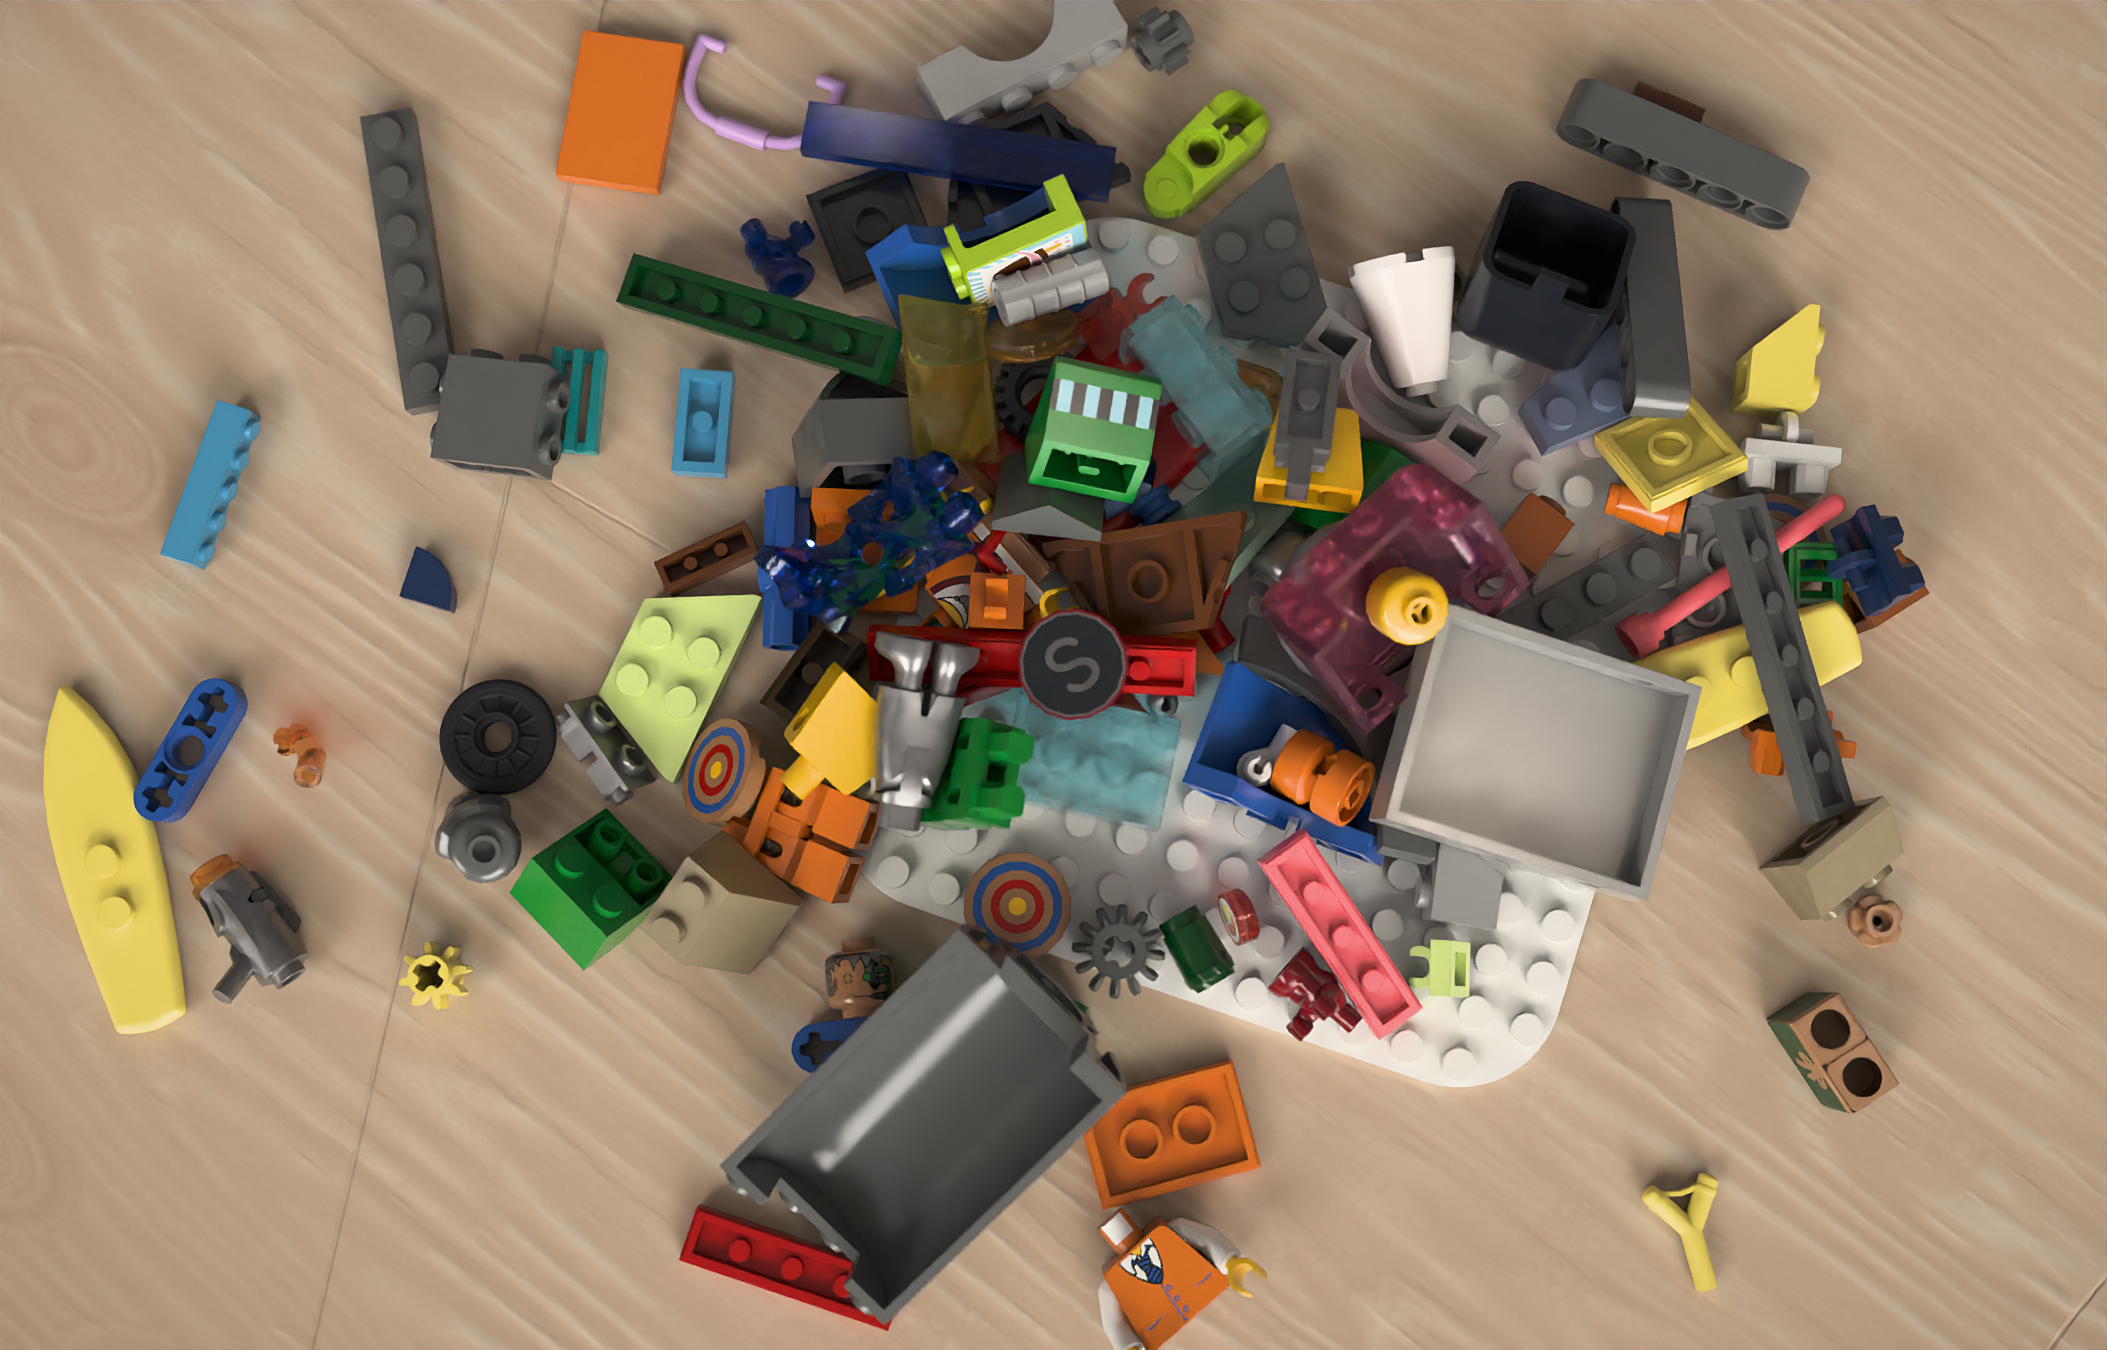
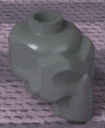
M467 792L455 796L448 804L443 821L435 834L436 854L451 860L463 876L470 881L490 883L508 876L516 867L522 851L521 834L511 818L510 802L504 797L492 793Z

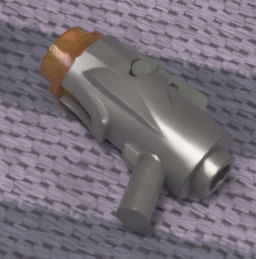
M222 854L207 861L191 874L189 880L194 886L193 896L205 910L217 937L224 936L231 945L229 956L233 964L212 990L215 998L223 1003L231 1004L252 975L262 987L274 984L277 989H281L298 979L306 971L302 963L309 957V954L295 935L301 924V919L256 871L249 872L240 861L233 862L228 854Z

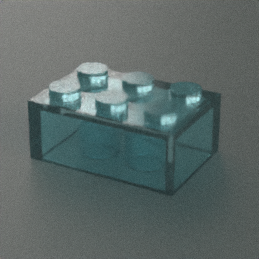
M1172 294L1121 331L1118 361L1125 368L1133 361L1138 360L1145 367L1139 374L1162 379L1159 405L1165 407L1173 401L1178 407L1171 414V418L1189 445L1197 449L1206 443L1193 458L1197 467L1212 485L1265 444L1274 423L1270 417L1273 414V410L1266 397L1257 388L1249 390L1237 375L1240 372V368L1233 355L1222 345L1216 348L1204 333L1207 330L1206 323L1195 307L1189 303L1183 306L1175 294Z
M1021 687L1012 726L1026 730L1025 734L1031 735L1035 739L1032 759L1026 764H1020L1017 786H1021L1026 795L1025 805L1158 832L1161 829L1182 720L1111 706L1088 719L1064 720L1043 712L1029 700L1023 687Z

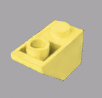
M1809 304L1735 362L1730 412L1777 418L1782 411L1796 412L1799 416L1816 402L1820 390V377L1818 374H1814L1816 355L1819 354L1825 336L1824 325L1819 324L1820 305Z

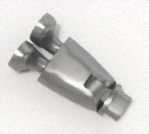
M877 631L875 647L880 654L893 662L895 681L894 684L879 683L875 721V784L877 790L874 791L873 799L880 801L876 825L892 829L919 831L923 808H931L932 800L930 797L935 792L944 772L966 700L962 696L954 695L958 680L963 673L978 662L980 649L953 642L929 641L909 635ZM929 660L932 668L930 688L922 689L923 674Z

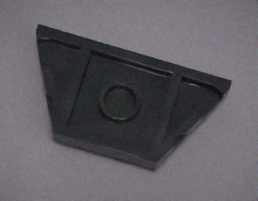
M1046 101L952 139L947 225L957 224L961 233L984 227L982 222L984 216L1026 198L1044 186L1043 182L1061 174H1064L1076 202L1079 203L1131 182V172L1123 162L1117 164L1097 147V141L1085 131L1071 126L1066 116Z

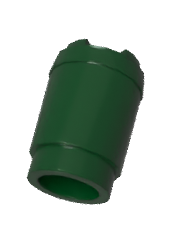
M1196 904L1158 926L1165 937L1163 941L1190 990H1195L1198 994L1235 973L1233 967L1235 963L1232 956L1225 948L1206 915L1203 916Z

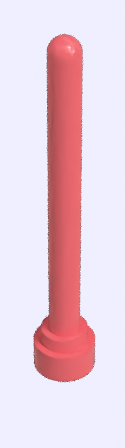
M1831 494L1776 530L1775 536L1780 553H1783L1841 514L1846 507L1845 499L1841 495ZM1726 565L1654 613L1644 612L1640 616L1633 613L1615 625V631L1629 653L1637 660L1647 657L1659 649L1658 642L1665 638L1664 632L1729 589L1731 583Z

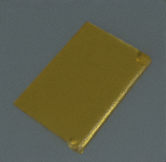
M903 294L898 295L914 457L982 464L1004 462V453L1000 452L986 318V314L989 313L988 304L981 302L966 306Z

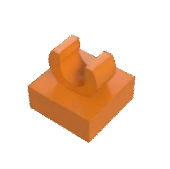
M971 572L968 629L1023 631L1026 575L1002 574L999 576L995 573Z

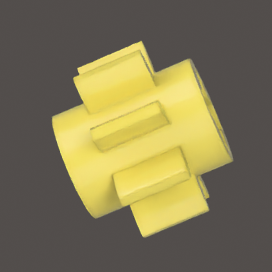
M425 942L424 956L406 955L404 957L405 962L410 967L407 977L399 980V985L410 986L416 993L412 998V1005H423L432 997L436 1010L447 1009L449 1006L448 995L465 996L469 993L462 984L465 974L472 972L474 968L473 966L462 965L457 959L461 947L449 946L441 955L437 942ZM431 966H441L438 975L444 979L442 985H432L435 976L429 972Z

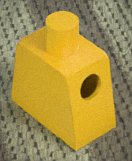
M1336 407L1329 462L1326 461L1325 473L1311 471L1307 501L1284 499L1288 468L1274 467L1276 455H1273L1278 409L1258 467L1253 501L1356 515L1363 491L1358 413L1353 409Z
M835 661L824 673L784 732V736L790 745L801 755L779 779L801 800H804L824 778L828 779L846 796L875 776L877 702Z

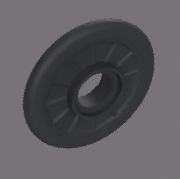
M507 679L483 681L463 691L447 709L442 720L439 735L442 758L454 778L475 792L506 795L520 791L535 782L550 764L557 742L555 719L546 701L531 687ZM504 722L511 729V742L504 750L492 752L486 746L484 740L485 733L491 725Z

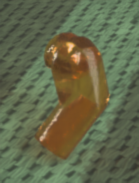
M1237 358L1229 383L1254 391L1263 416L1266 420L1274 423L1280 406L1283 378L1278 375V371Z
M291 723L289 728H278L273 734L274 745L278 744L279 746L277 753L284 757L296 753L298 759L294 771L295 782L303 788L318 786L323 777L327 756L310 729L299 723Z

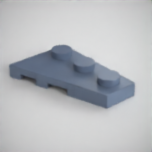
M1615 322L1599 335L1582 364L1569 371H1558L1531 395L1517 411L1541 456L1591 437L1595 433L1632 417L1625 416L1622 406Z

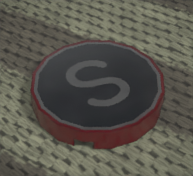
M1081 609L1055 611L1037 621L1023 638L1017 658L1019 681L1029 700L1046 714L1064 720L1088 719L1110 708L1124 691L1129 672L1128 648L1118 629L1101 615Z

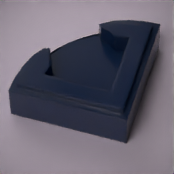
M416 546L399 596L409 601L455 614L457 591L449 571L439 558Z

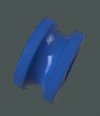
M1163 484L1140 499L1129 510V514L1132 518H1140L1142 526L1160 524L1182 508V504L1179 500L1173 501L1169 498L1168 493L1171 489L1167 484Z

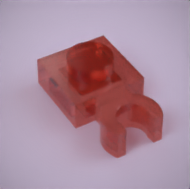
M1143 273L1136 276L1130 282L1125 297L1118 287H1111L1106 294L1100 295L1070 318L1099 363L1106 362L1146 332V329L1138 319L1143 314L1160 313L1170 304L1171 300L1168 296H1161L1151 304L1144 300V287L1155 279L1152 273Z

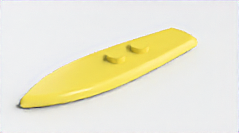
M1829 600L1797 609L1820 686L1861 664L1862 652L1857 630L1839 602ZM1743 624L1691 639L1657 651L1642 660L1638 659L1631 662V664L1702 687L1686 750L1733 731L1769 713Z
M62 685L58 689L48 723L43 765V793L47 826L56 865L83 947L116 1031L120 1034H137L153 1031L173 1022L187 1011L175 920L157 830L154 821L142 817L135 808L133 796L140 780L131 759L116 734L99 713L72 687Z

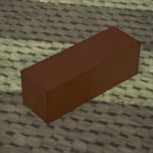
M742 521L654 562V565L666 591L672 597H675L758 559L759 547L749 526L745 521Z

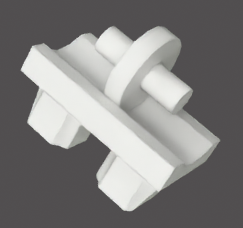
M1782 411L1778 415L1775 425L1759 424L1757 439L1745 438L1742 441L1740 449L1748 457L1747 471L1738 475L1739 491L1751 494L1770 493L1775 487V472H1789V495L1796 499L1815 500L1825 493L1829 471L1841 464L1842 448L1811 445L1814 440V430L1799 428V418L1796 412Z

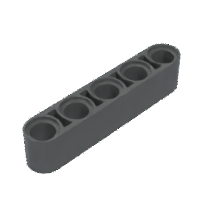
M1585 78L1575 83L1556 126L1558 136L1572 146L1771 230H1785L1790 227L1810 180L1809 173L1805 169L1790 161L1596 79Z
M1615 197L1611 204L1610 212L1625 218L1632 225L1636 233L1632 256L1618 305L1614 310L1623 411L1625 416L1683 419L1689 407L1691 380L1672 204L1669 199Z

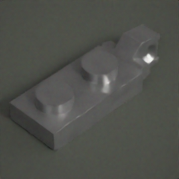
M1287 349L1273 455H1276L1274 467L1288 468L1284 499L1307 501L1311 471L1325 473L1326 461L1329 462L1343 355Z

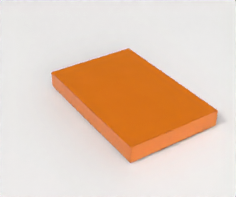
M583 30L556 169V176L559 181L660 196L687 54L684 44Z
M1231 1058L1127 1086V1094L1083 1135L1102 1210L1262 1167L1233 1059Z

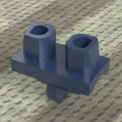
M1875 504L1862 506L1856 510L1852 518L1830 530L1834 539L1832 544L1838 558L1829 562L1825 566V571L1828 578L1832 580L1847 578L1852 592H1856L1866 617L1882 614L1901 600L1924 587L1925 580L1919 566L1912 562L1900 564L1894 548L1903 543L1904 531L1897 516H1880Z

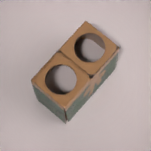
M1837 992L1805 993L1766 1019L1790 1022L1767 1024L1819 1102L1827 1108L1854 1114L1900 1084L1852 1011ZM1832 1009L1849 1034L1847 1041L1839 1048H1823L1812 1037V1020L1816 1014L1823 1010ZM1864 1057L1872 1069L1873 1081L1866 1090L1855 1096L1844 1085L1843 1071L1849 1061L1854 1058ZM1824 1064L1828 1065L1827 1073L1822 1067Z

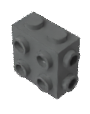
M472 349L470 356L449 354L446 371L442 374L439 383L441 400L437 422L434 423L430 432V445L432 448L430 458L456 470L552 481L554 466L559 462L562 452V444L559 437L563 414L567 412L571 401V392L568 385L570 378L552 368L551 360L537 355L520 354L519 361L503 360V355L483 349Z

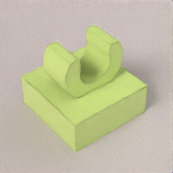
M1430 940V946H1415L1410 949L1411 956L1425 957L1430 963V970L1427 976L1409 977V984L1411 986L1429 989V996L1469 997L1470 942Z

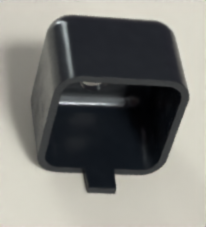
M1518 181L1510 184L1505 189L1478 245L1459 300L1456 320L1460 330L1473 340L1554 371L1564 372L1578 367L1586 359L1618 305L1636 241L1634 228L1620 215L1529 181Z

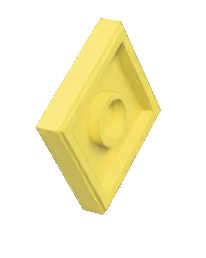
M1691 394L1689 407L1683 419L1631 417L1594 434V447L1650 514L1747 471L1748 457Z

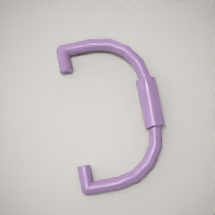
M700 34L686 63L682 82L686 104L699 121L713 128L718 136L761 151H765L767 148L786 151L804 147L824 135L837 114L847 88L843 81L819 74L816 86L832 91L824 112L816 124L802 134L778 137L771 136L770 131L724 115L717 117L708 112L699 101L695 81L706 49L724 54L727 49V41L706 34Z

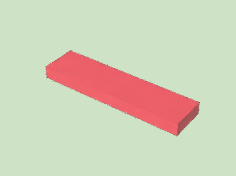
M1300 828L1256 860L1358 1013L1363 1016L1362 1019L1376 1038L1380 1040L1423 1009V1006L1305 830Z

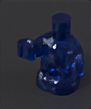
M752 218L740 227V234L745 240L744 253L751 259L754 271L762 277L767 292L791 299L796 298L807 289L815 276V268L806 258L799 257L797 254L804 246L809 245L815 239L812 228L806 220H803V223L795 220L789 226L790 236L782 239L779 236L770 235L760 219Z

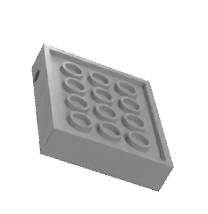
M1448 603V615L1443 627L1433 638L1416 646L1368 820L1621 900L1648 901L1702 687Z

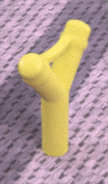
M1700 1173L1695 1183L1679 1190L1661 1191L1654 1185L1649 1186L1643 1191L1641 1196L1642 1201L1651 1211L1657 1213L1681 1235L1697 1291L1711 1290L1718 1286L1703 1233V1228L1713 1198L1716 1196V1189L1719 1183L1718 1179L1709 1173ZM1692 1192L1686 1212L1669 1198L1683 1196Z

